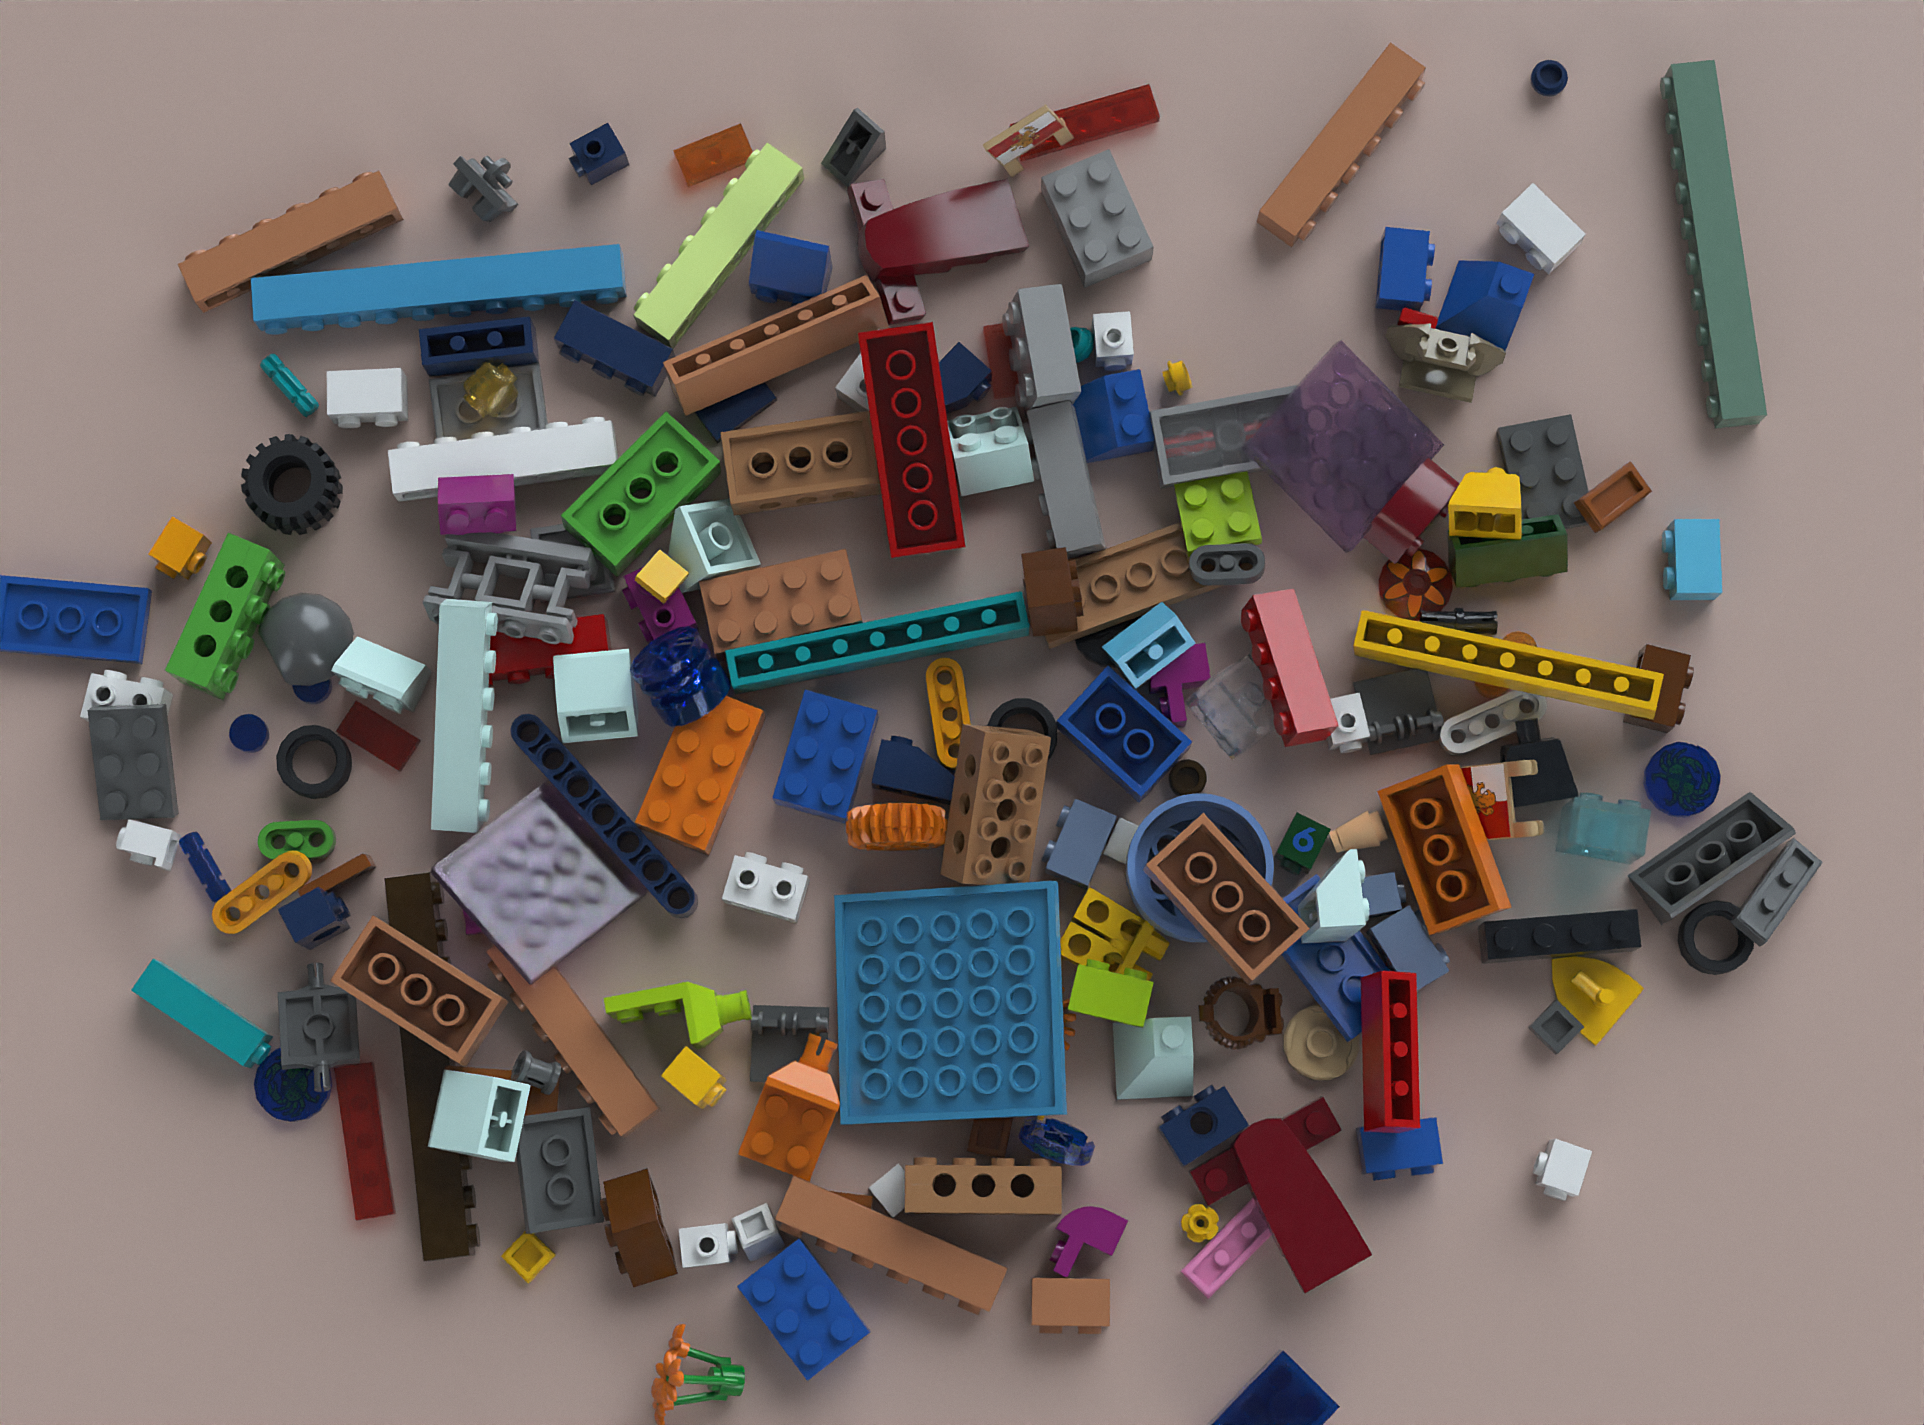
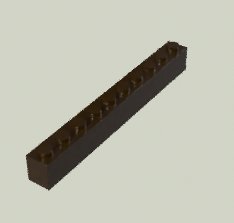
M430 872L384 878L389 925L451 964L450 957H444L443 942L448 941V927L446 919H440L439 904H444L442 882H436V877ZM399 1026L423 1261L475 1256V1247H480V1232L478 1224H472L471 1208H476L474 1185H468L467 1170L472 1169V1156L428 1147L445 1066H456L455 1061Z

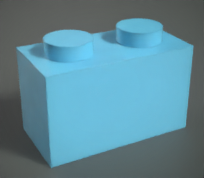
M1674 519L1667 527V530H1664L1662 533L1663 553H1668V567H1665L1663 571L1664 589H1669L1670 600H1715L1722 594L1720 519Z
M1160 602L1102 646V648L1121 675L1136 689L1196 642L1177 615L1163 602Z

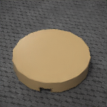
M1312 1005L1300 1010L1288 1022L1283 1034V1051L1289 1065L1299 1075L1313 1081H1329L1343 1075L1354 1064L1359 1052V1035L1347 1042L1320 1005Z

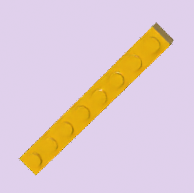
M1365 610L1361 611L1353 645L1355 656L1654 720L1664 676L1662 673Z

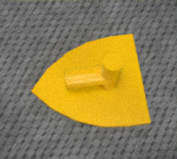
M1576 956L1551 959L1552 983L1557 1000L1584 1026L1580 1034L1595 1046L1644 990L1632 977L1609 963L1594 958Z

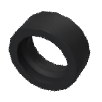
M1015 698L1002 703L992 713L987 726L1002 727L1009 717L1016 714H1029L1035 717L1041 723L1044 735L1051 737L1049 760L1057 746V724L1053 714L1042 703L1030 698Z
M319 725L302 726L290 732L281 742L276 755L277 771L283 783L298 795L310 799L327 798L338 792L348 781L352 770V756L346 742L331 729ZM319 740L326 742L332 747L336 755L334 772L327 780L321 783L309 784L303 782L296 776L293 770L292 760L295 751L308 741Z
M1715 900L1703 903L1685 915L1679 926L1677 942L1681 955L1691 967L1701 973L1719 975L1737 969L1748 960L1754 949V942L1736 926L1738 946L1734 953L1726 959H1708L1698 951L1694 942V931L1701 920L1715 915L1722 916L1731 921L1740 909L1739 907L1730 902Z

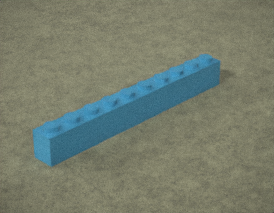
M620 244L251 278L253 321L261 331L271 335L284 334L287 332V329L300 327L305 331H319L324 329V325L338 324L343 328H353L360 326L361 322L375 321L378 324H393L398 321V318L412 317L416 321H428L434 319V315L449 314L451 317L461 318L470 316L472 311L486 310V313L502 314L507 312L508 308L522 307L527 311H536L543 309L547 304L558 303L561 307H571L574 300L580 303L581 301L596 300L600 304H611L617 302L618 298L627 297L624 256Z

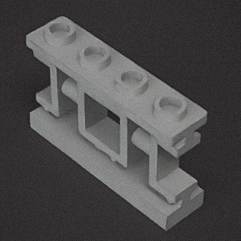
M491 532L467 533L465 535L446 534L445 540L448 547L447 549L444 548L442 556L446 566L454 567L455 571L448 589L430 586L429 595H425L423 605L430 620L439 624L440 604L446 599L461 600L464 589L468 588L478 590L475 601L492 602V613H497L498 617L497 632L505 633L514 638H522L523 636L538 638L550 644H558L559 642L572 643L574 638L572 629L573 627L576 628L578 621L574 609L563 607L570 587L589 589L590 580L594 581L598 566L591 548ZM472 561L487 563L483 576L470 574L473 567ZM543 573L558 575L555 587L541 585L544 578ZM499 575L527 579L520 601L492 596ZM536 600L549 602L546 611L547 615L532 613Z

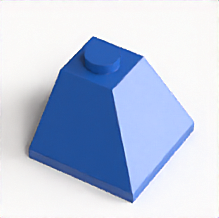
M1459 260L1438 317L1436 329L1469 337L1473 333L1506 351L1526 300L1534 273L1498 261Z

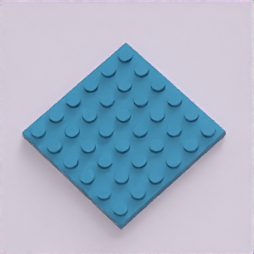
M1057 881L834 895L841 1125L1067 1115L1059 891Z

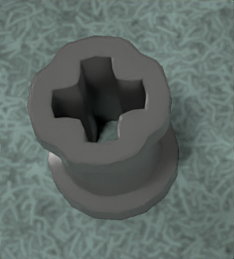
M523 1050L513 1066L511 1081L529 1084L539 1088L541 1093L550 1095L558 1082L561 1064L557 1062H544L532 1057L531 1052Z

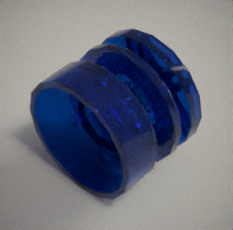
M691 626L673 629L651 641L638 653L630 667L633 679L640 684L642 692L651 697L652 706L663 722L671 727L686 725L708 714L721 703L731 687L729 676L719 661L710 656L709 646L703 642L698 630Z

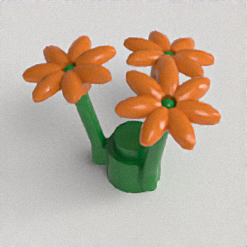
M686 1324L676 1325L672 1338L668 1341L670 1349L665 1353L663 1363L655 1365L656 1372L661 1378H655L653 1381L651 1394L654 1398L652 1406L656 1409L654 1416L658 1425H665V1411L674 1410V1406L710 1400L726 1401L728 1396H741L744 1389V1367L731 1364L730 1357L715 1356L691 1348L690 1344L683 1342L682 1339ZM677 1356L682 1358L690 1356L714 1364L716 1367H710L707 1376L684 1375L682 1371H678L681 1359L676 1358ZM683 1384L707 1385L708 1390L711 1392L677 1397L676 1387H681Z

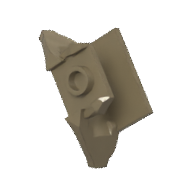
M1392 324L1388 326L1385 335L1393 351L1403 360L1399 387L1472 403L1476 377L1484 375L1502 364L1506 355L1503 348H1499L1473 333L1469 337L1431 328V324Z

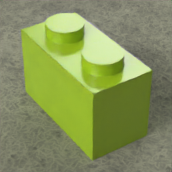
M1087 959L1086 966L1078 964L1068 1011L1140 1028L1144 1027L1154 982L1146 980L1148 973L1130 968H1125L1124 975L1109 971L1110 964Z

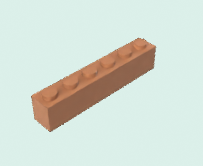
M1390 42L1259 210L1257 223L1290 247H1293L1299 238L1305 241L1317 225L1313 221L1321 210L1327 213L1337 200L1339 195L1335 191L1341 183L1344 182L1348 185L1360 169L1357 163L1362 156L1366 154L1370 157L1382 141L1379 134L1386 126L1392 129L1404 112L1400 107L1407 98L1414 101L1425 86L1422 78L1426 67Z
M378 170L374 173L364 172L353 179V183L340 189L338 187L327 189L319 195L318 199L307 204H295L286 210V214L275 219H263L255 223L252 230L241 235L232 234L226 236L219 241V245L209 250L194 251L186 256L185 261L177 265L195 303L205 313L252 291L251 278L286 275L404 219L380 171Z
M865 275L664 361L663 365L672 391L685 416L859 342V332L887 329L889 327L881 298L868 276Z
M524 924L486 951L492 959L487 964L489 969L499 982H502L504 979L509 982L514 989L509 994L513 1002L522 1013L528 1009L533 1015L536 1022L531 1026L544 1043L549 1040L552 1041L559 1051L554 1055V1058L561 1064L566 1074L573 1070L581 1083L576 1088L589 1105L594 1101L604 1113L599 1116V1119L612 1136L618 1132L621 1137L626 1138L662 1111L528 927Z
M793 1176L775 1217V1220L782 1222L780 1230L798 1238H801L803 1232L817 1237L816 1246L835 1254L839 1247L852 1252L851 1261L872 1269L874 1263L889 1268L886 1276L904 1284H908L910 1278L924 1284L923 1292L943 1300L946 1293L960 1299L958 1307L976 1315H979L981 1309L990 1312L1008 1269L1005 1266L796 1176Z

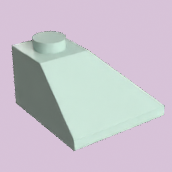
M730 498L679 506L675 509L668 556L689 572L687 579L679 586L681 593L701 590L699 581L753 570L761 565L741 516L733 514Z
M1191 1016L1145 1019L1143 1028L1119 1022L1113 1023L1117 1100L1193 1096Z

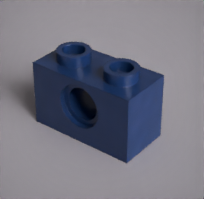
M320 887L278 909L295 943L309 950L350 929L346 918L350 917L351 914L340 896L336 897L334 892L329 893Z
M1212 1084L1193 1096L1197 1102L1184 1111L1181 1105H1178L1161 1116L1164 1124L1157 1129L1181 1167L1189 1164L1249 1126L1225 1086L1216 1091ZM1204 1113L1210 1118L1211 1129L1207 1134H1197L1192 1130L1190 1120L1194 1114Z

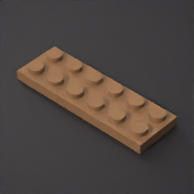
M1179 522L1076 559L1084 616L1076 617L1078 631L1044 635L1049 649L1145 615L1160 602L1169 606L1225 585H1202L1192 578L1189 567L1190 557L1187 555L1182 525ZM1243 563L1240 565V568L1248 571L1253 566L1249 563ZM1210 564L1202 567V570L1205 572H1212L1215 569Z

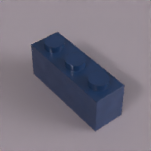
M574 300L554 336V340L560 349V355L574 363H579L581 359L593 365L591 369L606 379L611 380L615 376L625 381L624 386L640 396H644L645 392L656 397L667 377L663 362L675 357L672 348Z
M530 316L419 329L422 366L429 377L475 372L477 369L478 371L539 363L536 328Z

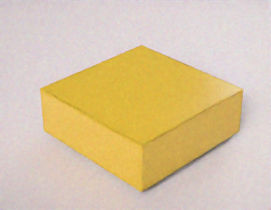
M659 550L636 575L635 581L664 604L687 579L689 572Z
M526 1231L501 1255L527 1283H530L556 1256L535 1233L527 1234Z

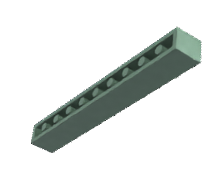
M1715 60L1671 64L1665 76L1660 80V92L1662 99H1667L1669 112L1665 115V127L1667 134H1672L1674 147L1670 151V161L1672 169H1677L1679 182L1675 186V196L1677 204L1683 205L1684 218H1681L1680 230L1682 239L1688 240L1689 253L1686 254L1685 258L1686 271L1688 275H1693L1694 288L1691 289V306L1694 311L1698 310L1700 324L1696 325V340L1698 346H1703L1705 360L1701 361V375L1703 381L1708 382L1710 396L1706 398V410L1708 417L1714 419L1715 429L1759 424L1767 416Z

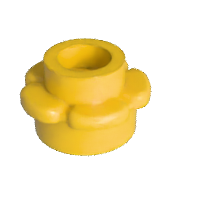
M1183 360L1173 364L1171 361H1168L1167 366L1169 369L1162 371L1169 392L1176 390L1178 395L1181 396L1183 391L1193 388L1190 375Z
M1195 1204L1188 1208L1187 1214L1182 1216L1181 1227L1183 1231L1187 1232V1237L1191 1241L1200 1243L1204 1239L1211 1240L1216 1236L1219 1217L1213 1208H1205L1203 1204ZM1199 1219L1204 1221V1225L1202 1227L1197 1226V1221Z

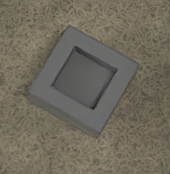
M1555 1000L1528 1028L1556 1055L1584 1026L1558 1000Z

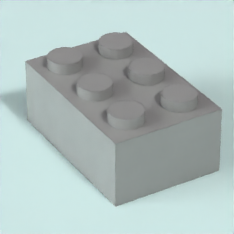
M1110 149L1041 177L1042 195L1084 288L1152 260L1153 244Z
M1062 284L1018 289L1013 300L1009 302L1006 313L1002 316V323L1005 335H1010L1013 349H1009L1010 368L1012 371H1017L1019 384L1015 386L1016 402L1019 407L1023 406L1026 418L1028 417L1027 410L1067 400L1074 404L1081 393V386Z

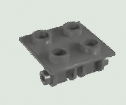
M1412 669L1353 682L1355 693L1360 692L1370 737L1367 740L1370 755L1439 740V732L1441 726L1444 725L1441 711H1437L1428 671Z
M753 1005L750 1082H766L768 1075L794 1060L799 1061L807 1044L809 1033L822 1037L816 1051V1055H820L825 1040H828L829 1007Z

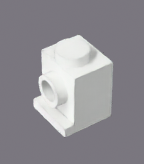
M128 819L126 828L122 827L118 834L116 848L130 853L129 860L152 866L153 860H156L155 866L171 871L181 835L173 830Z

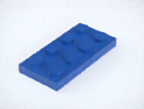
M0 575V652L143 664L152 591L149 588Z
M1317 874L1283 898L1298 916V905L1320 880ZM1360 930L1347 941L1302 943L1300 937L1281 955L1345 1040L1349 1042L1362 1032L1361 977L1379 971L1390 970Z

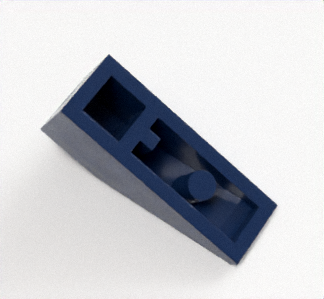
M960 342L939 362L946 414L967 407L974 399L979 402L992 388L990 384L992 381V370Z
M891 736L890 741L881 739L871 782L872 788L951 805L955 779L953 774L922 749L912 746L913 740L900 736Z

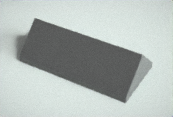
M1749 792L1630 873L1628 878L1662 925L1795 835L1796 832L1789 823L1752 792Z

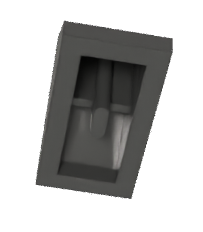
M859 108L854 109L821 164L849 187L886 149L885 131Z

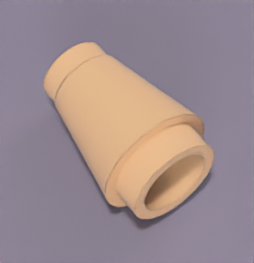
M1367 810L1336 828V830L1329 832L1336 853L1346 852L1349 849L1381 846L1380 842L1388 839L1378 811L1369 814Z

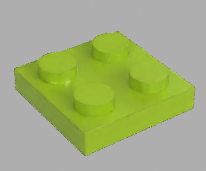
M1248 471L1174 484L1188 557L1191 556L1194 550L1204 545L1262 544V536Z

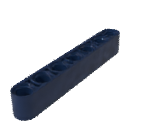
M522 714L513 721L510 731L511 737L521 750L669 914L676 918H687L692 915L698 906V896L690 884L541 719L532 714ZM528 725L538 726L539 734L535 740L531 742L521 740V732L524 727ZM559 752L564 755L563 764L559 768L554 770L546 768V758L551 753ZM581 779L588 781L589 789L584 796H571L570 788L575 781ZM603 807H609L614 810V817L607 825H599L595 822L597 811ZM627 835H636L639 838V845L632 853H624L620 850V842ZM654 862L663 864L664 874L660 879L650 881L645 878V870L649 864ZM678 890L687 891L690 897L689 903L682 909H675L670 905L671 895Z

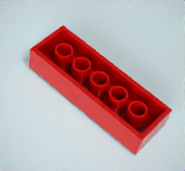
M933 322L859 332L858 338L891 558L966 547Z

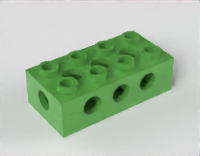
M666 411L561 515L563 527L584 547L591 548L593 555L618 577L673 522L675 509L679 506L690 505L721 474L720 460ZM665 464H672L677 467L670 473H664L659 470ZM639 490H647L651 493L644 499L633 497V494ZM612 516L624 518V521L619 525L607 523V520Z
M231 533L227 534L165 668L167 673L182 684L221 700H224L226 693H231L234 690L239 678V673L236 671L242 658L247 659L254 646L252 636L256 627L260 625L266 612L270 609V605L267 603L273 590L278 591L285 578V571L283 570L285 565L269 549Z

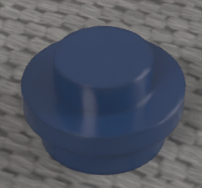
M1541 61L1534 67L1531 73V85L1540 95L1548 97L1558 95L1567 84V71L1557 61Z

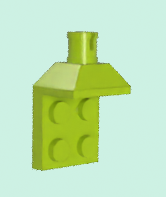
M682 982L603 998L606 1013L612 1018L617 1019V1021H621V1024L644 1020L643 1013L653 1011L656 1014L658 1013L659 1016L681 1013L680 1006H684L690 1043L696 1049L705 1048L724 1031L723 1025L741 1020H752L747 990L734 994L717 995L712 989L690 982Z

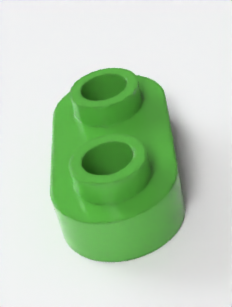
M320 820L272 822L266 825L258 836V847L261 853L271 860L287 851L293 850L303 853L309 860L322 859L327 857L336 845L334 830ZM316 834H322L323 843L319 847H313L311 843L313 836ZM279 836H284L286 840L284 847L275 849L274 840Z

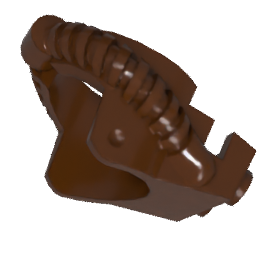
M1227 976L1226 978H1220L1219 981H1215L1214 985L1212 984L1209 987L1210 990H1207V996H1204V1004L1198 1005L1199 1022H1205V1028L1209 1030L1208 1034L1210 1037L1213 1036L1215 1042L1218 1041L1219 1045H1224L1227 1049L1229 1047L1231 1050H1240L1242 1047L1247 1048L1248 1045L1254 1043L1253 1041L1262 1043L1266 1036L1282 1034L1284 1029V1019L1281 1017L1280 1010L1283 998L1281 993H1279V988L1263 989L1258 983L1248 985L1240 977L1233 976L1231 978ZM1224 991L1237 994L1248 1006L1250 1013L1249 1022L1244 1032L1238 1036L1227 1033L1221 1028L1218 1021L1214 1020V1005H1216L1218 998Z

